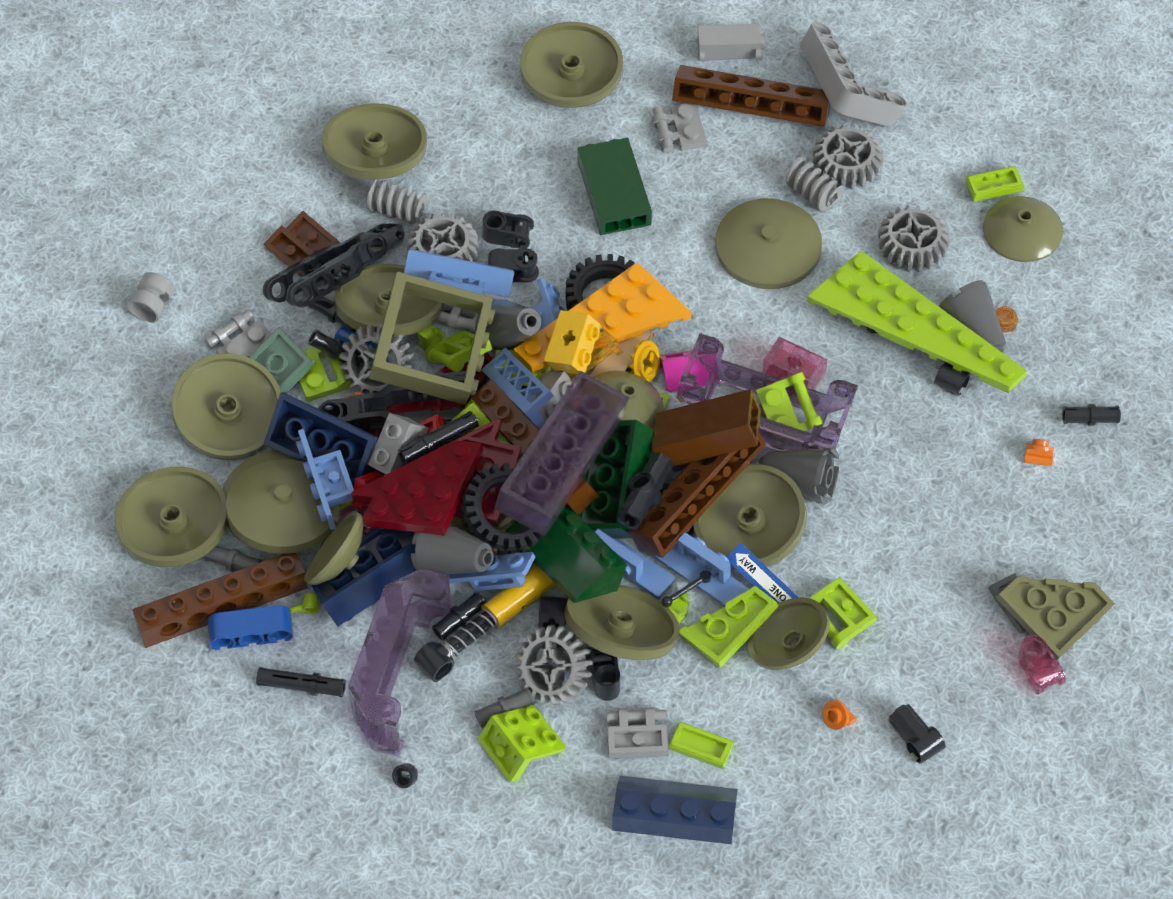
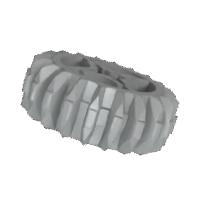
M842 124L840 129L832 126L830 132L824 131L822 136L818 137L813 148L814 167L822 170L821 175L828 174L830 176L829 179H835L844 187L846 184H850L851 188L854 189L856 183L864 187L866 181L872 183L874 176H878L883 164L882 146H879V139L873 138L872 132L865 133L864 127L858 130L855 129L853 124L850 128H845ZM836 148V150L833 151V154L828 155V153L831 150ZM868 157L866 161L861 164L859 163L863 158Z
M919 204L915 209H911L909 205L906 206L905 210L897 207L895 213L889 212L887 218L883 219L878 230L879 249H882L883 257H888L889 264L897 261L898 269L903 264L907 265L908 271L912 269V266H916L920 272L923 269V265L931 269L933 263L939 264L941 257H945L950 244L949 228L946 227L945 219H939L938 212L930 214L929 208L921 210Z
M444 212L441 214V217H435L432 213L430 220L422 218L421 224H415L414 231H410L407 242L408 251L413 249L426 252L423 249V245L426 243L430 248L428 253L472 262L476 261L478 257L479 242L476 230H473L471 223H466L464 217L456 220L454 213L450 217H446ZM457 239L463 242L462 248L457 245Z
M372 324L367 326V333L362 327L358 328L357 335L350 334L348 337L351 343L345 342L342 345V348L347 352L341 353L339 358L347 362L342 363L340 369L349 371L343 378L344 380L350 378L354 380L350 384L352 389L357 384L361 386L359 393L364 394L366 389L369 390V394L376 393V391L379 392L388 385L387 383L367 378L371 372V369L368 368L372 364L376 349L371 345L367 346L365 342L378 341L383 324L378 326L377 332H375ZM399 334L396 338L392 336L386 362H389V354L394 351L398 365L413 369L414 364L406 361L414 356L411 352L405 353V350L410 347L409 342L401 345L400 341L404 337L403 334ZM357 349L361 352L360 356L365 362L361 372L356 363Z
M554 625L547 626L546 630L542 627L536 629V634H528L526 636L528 642H522L519 645L524 652L515 655V657L521 660V664L515 665L514 668L522 670V675H519L517 680L526 681L522 690L529 688V690H532L533 699L540 697L543 704L549 703L551 700L553 705L560 704L561 700L564 703L570 702L571 696L578 697L581 694L579 688L583 689L588 685L583 678H588L592 675L590 671L586 670V666L592 665L593 662L585 659V655H588L590 650L581 649L584 642L581 639L575 640L576 635L572 631L567 633L564 626L556 629ZM545 644L546 649H543V657L540 661H536L539 650ZM562 647L567 651L570 659L564 656ZM556 662V664H563V666L552 668L551 666H544V664ZM571 669L568 681L562 686L566 670ZM538 672L543 674L545 683L539 677Z

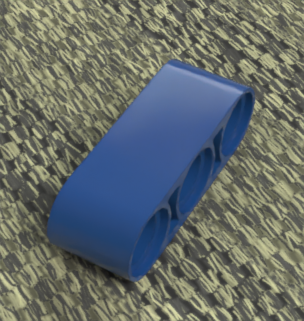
M277 605L215 613L209 616L207 620L209 645L214 650H220V647L226 646L227 649L246 647L250 643H256V645L278 643L277 640L285 639L286 642L293 638L291 610L287 606Z

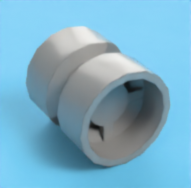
M147 272L139 282L138 290L134 291L127 309L137 319L156 323L164 311L165 305L168 304L175 288L166 277L158 273Z

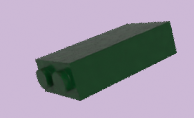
M629 138L613 139L607 142L577 147L579 169L600 236L651 226L652 210Z

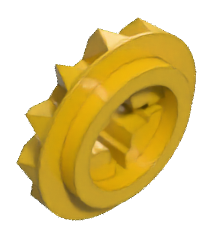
M640 340L638 345H634V353L630 355L631 363L629 367L632 368L631 373L644 378L650 383L658 373L660 353L653 341Z

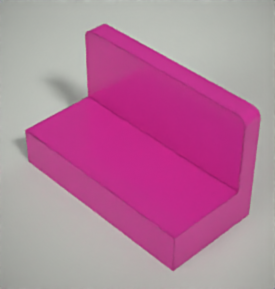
M712 347L660 355V367L664 371L665 385L668 392L720 383L717 352Z

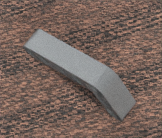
M812 22L800 43V47L833 109L845 116L893 127L907 105L906 100L894 92L860 84L832 31L820 22Z

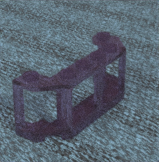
M700 333L680 378L676 398L681 404L687 402L689 405L712 398L718 383H724L742 390L751 389L754 394H757L756 390L782 379L722 360L724 353L723 344L715 337ZM696 357L709 372L705 388L700 387L696 383L697 376L689 374ZM835 380L830 383L827 394L806 388L817 417L820 416L823 422L819 426L814 425L811 433L766 419V414L760 402L759 431L766 447L778 451L822 448L836 450L849 410L853 405L858 385L845 380ZM794 386L787 387L786 390L792 406L802 409ZM844 409L839 423L830 421L827 427H823L830 413Z
M419 569L384 586L348 685L353 719L357 726L360 727L367 739L368 745L373 751L400 757L404 740L400 739L398 729L401 705L391 695L415 627L430 629L431 621L435 617H442L443 619L450 613L452 605L449 575ZM412 596L422 598L410 604Z

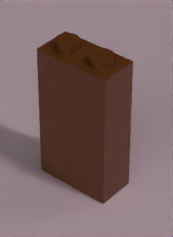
M748 389L658 412L656 423L652 427L654 438L651 454L662 453L672 460L674 467L758 446L761 409L752 390Z

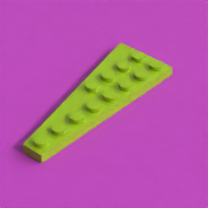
M861 250L808 295L807 302L812 306L814 304L829 309V313L834 316L840 314L851 319L854 325L859 327L861 325L867 326L878 332L879 336L910 350L916 348L929 354V358L935 361L941 359L952 364L953 369L960 372H970L979 377L980 381L1009 393L1026 378V369Z

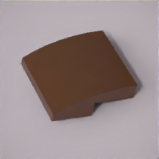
M302 211L287 228L281 225L263 245L290 267L316 251L340 242L307 213ZM300 271L296 272L300 277L302 276Z

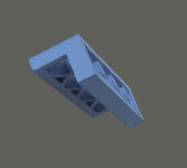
M505 347L481 370L490 380H493L520 411L541 431L548 422L538 410L554 395ZM507 360L505 367L498 368ZM518 372L515 378L510 379L511 373ZM529 383L527 388L521 390L522 384ZM540 394V395L531 403L532 398H533V395Z

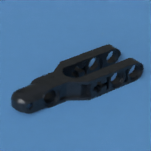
M379 224L367 232H360L342 243L316 251L266 280L263 285V295L269 301L278 303L287 301L291 306L301 308L312 304L359 277L366 266L380 259L386 254L388 249L399 244L405 236L402 224ZM318 261L321 262V265L318 267L317 270H309L316 268L318 266ZM300 271L302 277L298 281L293 282L294 274ZM324 279L323 288L318 290L316 283ZM276 283H279L281 292L277 297H274L272 288ZM303 291L302 300L296 302L294 296Z
M466 371L433 375L463 383ZM388 384L378 393L327 400L318 409L364 431L383 429L389 413H391L387 410L392 405L442 398ZM457 406L451 410L434 412L423 410L397 413L396 415L405 416L420 423L438 414L443 418L445 425L464 408L458 409Z

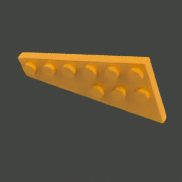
M638 262L569 310L570 312L589 314L601 325L599 337L595 341L593 349L600 346L606 348L641 336L644 331L656 327L659 329L668 327L670 322L679 319L685 321L691 319L692 312ZM557 319L514 349V356L531 372L550 367L544 362V358Z

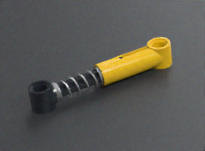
M534 563L525 575L526 580L522 587L504 588L482 605V614H476L473 621H467L466 626L458 628L455 635H449L447 641L440 643L431 641L425 644L416 653L414 663L433 682L440 681L451 672L454 667V660L457 656L459 657V653L462 650H468V646L472 642L477 643L476 639L481 635L486 636L485 632L490 628H501L550 588H557L558 586Z

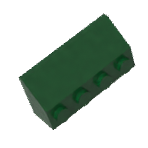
M638 420L589 421L581 476L599 496L578 516L594 532L599 529L615 539L632 538L628 531L629 529L618 522L617 515L631 492L628 487L629 480L635 474L642 472L650 459L654 430Z
M559 496L551 497L552 505L549 509H553V513L549 519L551 521L550 525L540 540L526 551L533 552L535 555L533 562L574 603L618 591L627 564ZM530 508L507 528L506 532H518L526 528L530 522Z

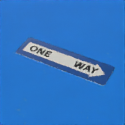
M739 543L727 556L729 563L753 586H757L777 603L798 597L742 543Z

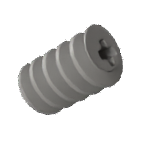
M801 156L790 167L786 176V184L788 187L794 188V191L801 194L804 199L809 200L812 205L817 206L820 211L825 212L836 205L842 198L844 186L841 185L836 188L838 182L835 179L828 182L830 178L828 174L821 176L822 170L820 168L813 170L814 164L812 162L805 164L806 158Z
M376 179L371 185L367 197V206L370 211L377 210L380 214L387 212L389 217L393 218L396 216L400 221L406 219L409 224H414L421 218L426 206L427 194L423 193L417 199L416 190H413L410 196H408L407 187H403L399 193L398 184H393L391 189H388V181L385 180L381 186H378L379 182Z

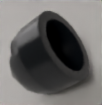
M410 763L400 764L394 768L392 779L398 787L408 788L417 781L418 770ZM402 771L409 772L410 775H402Z

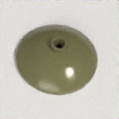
M1016 196L1003 199L989 209L984 219L983 232L987 243L999 255L1013 261L1033 262L1048 257L1058 248L1063 236V225L1059 215L1048 204L1035 198Z
M614 370L596 375L587 383L582 395V407L589 421L638 420L652 429L656 423L657 413L664 411L662 398L653 385L644 378L626 371Z
M353 511L348 514L324 540L306 570L305 582L309 585L323 583L336 577L345 568L350 570L359 558L356 553L361 544L363 534V519L360 513Z
M797 597L777 603L778 608L748 639V650L753 660L763 668L783 670L798 666L810 659L820 649L829 631L830 622L828 614L819 602L810 598Z

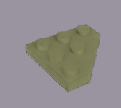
M1022 576L1016 577L995 597L1055 661L1115 604L1093 582L1071 583L1068 580H1036Z

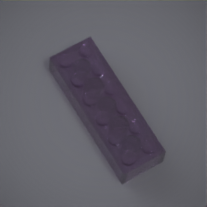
M579 371L501 487L494 509L546 536L623 418L630 397Z

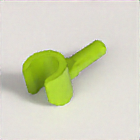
M307 593L304 595L303 604H297L288 608H290L291 614L297 612L316 614L319 611L320 600H317L318 597L315 593Z

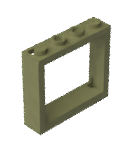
M397 271L369 379L466 405L469 395H475L479 380L474 379L475 372L481 371L484 356L480 355L481 348L486 349L490 335L485 330L487 324L491 325L494 318L495 309L491 308L493 298ZM403 292L480 313L463 383L386 362Z

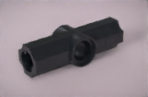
M653 453L643 471L631 477L628 482L631 492L617 515V520L621 525L626 526L628 529H638L648 510L656 507L662 501L663 497L660 488L674 465L669 457L664 456L662 453Z

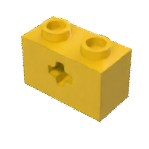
M560 310L544 362L556 372L565 371V373L585 375L587 366L591 361V353L595 341L599 337L601 325L589 314Z

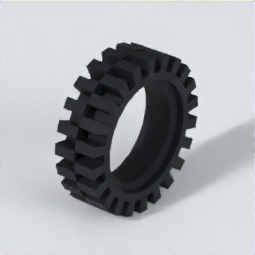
M601 254L596 255V262L594 263L588 257L585 259V266L579 262L576 265V271L572 269L569 273V278L566 280L565 300L567 310H570L584 300L582 294L588 284L601 278L614 279L634 265L635 262L629 260L625 264V257L620 255L617 261H613V254H607V260L603 261Z
M503 463L501 468H499L498 464L492 465L489 470L484 468L479 475L472 479L460 504H463L460 508V515H464L461 522L463 527H469L467 533L472 536L475 535L478 539L488 543L492 550L493 548L497 549L496 555H503L506 551H508V554H514L518 551L520 553L526 552L529 547L532 548L540 540L551 522L549 519L552 516L553 509H549V507L552 505L551 497L546 498L549 492L547 487L540 488L539 485L542 480L539 477L533 480L530 477L533 472L527 469L525 474L520 472L522 466L517 464L513 469H510V463ZM500 486L509 487L521 493L530 507L531 517L528 526L518 532L510 533L500 531L490 525L482 512L481 503L483 495L488 490Z

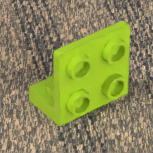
M533 705L491 716L477 738L510 783L520 779L531 761L561 753L566 748L558 735Z

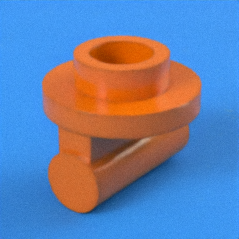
M1033 439L1032 444L1026 443L1024 463L1052 467L1054 447L1049 446L1048 440Z
M837 698L827 702L823 707V720L831 729L838 730L845 726L849 727L857 720L845 704Z

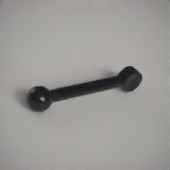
M706 570L702 571L699 578L670 597H663L662 605L670 607L674 600L700 583L710 582L711 573Z

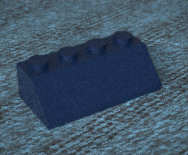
M285 392L280 393L264 444L299 461L307 462L306 456L301 458L296 444L297 441L301 440L298 430L304 429L313 458L338 450L341 451L353 487L356 478L377 470L368 465L378 441L376 436Z
M375 528L362 537L361 544L356 553L359 558L350 570L345 568L333 579L311 585L337 627L351 620L369 606L376 604L378 600L392 591L399 589L404 583L415 576L422 574L415 569L411 559V553L415 554L416 544H412L414 532Z
M620 776L616 788L612 831L732 845L738 789Z

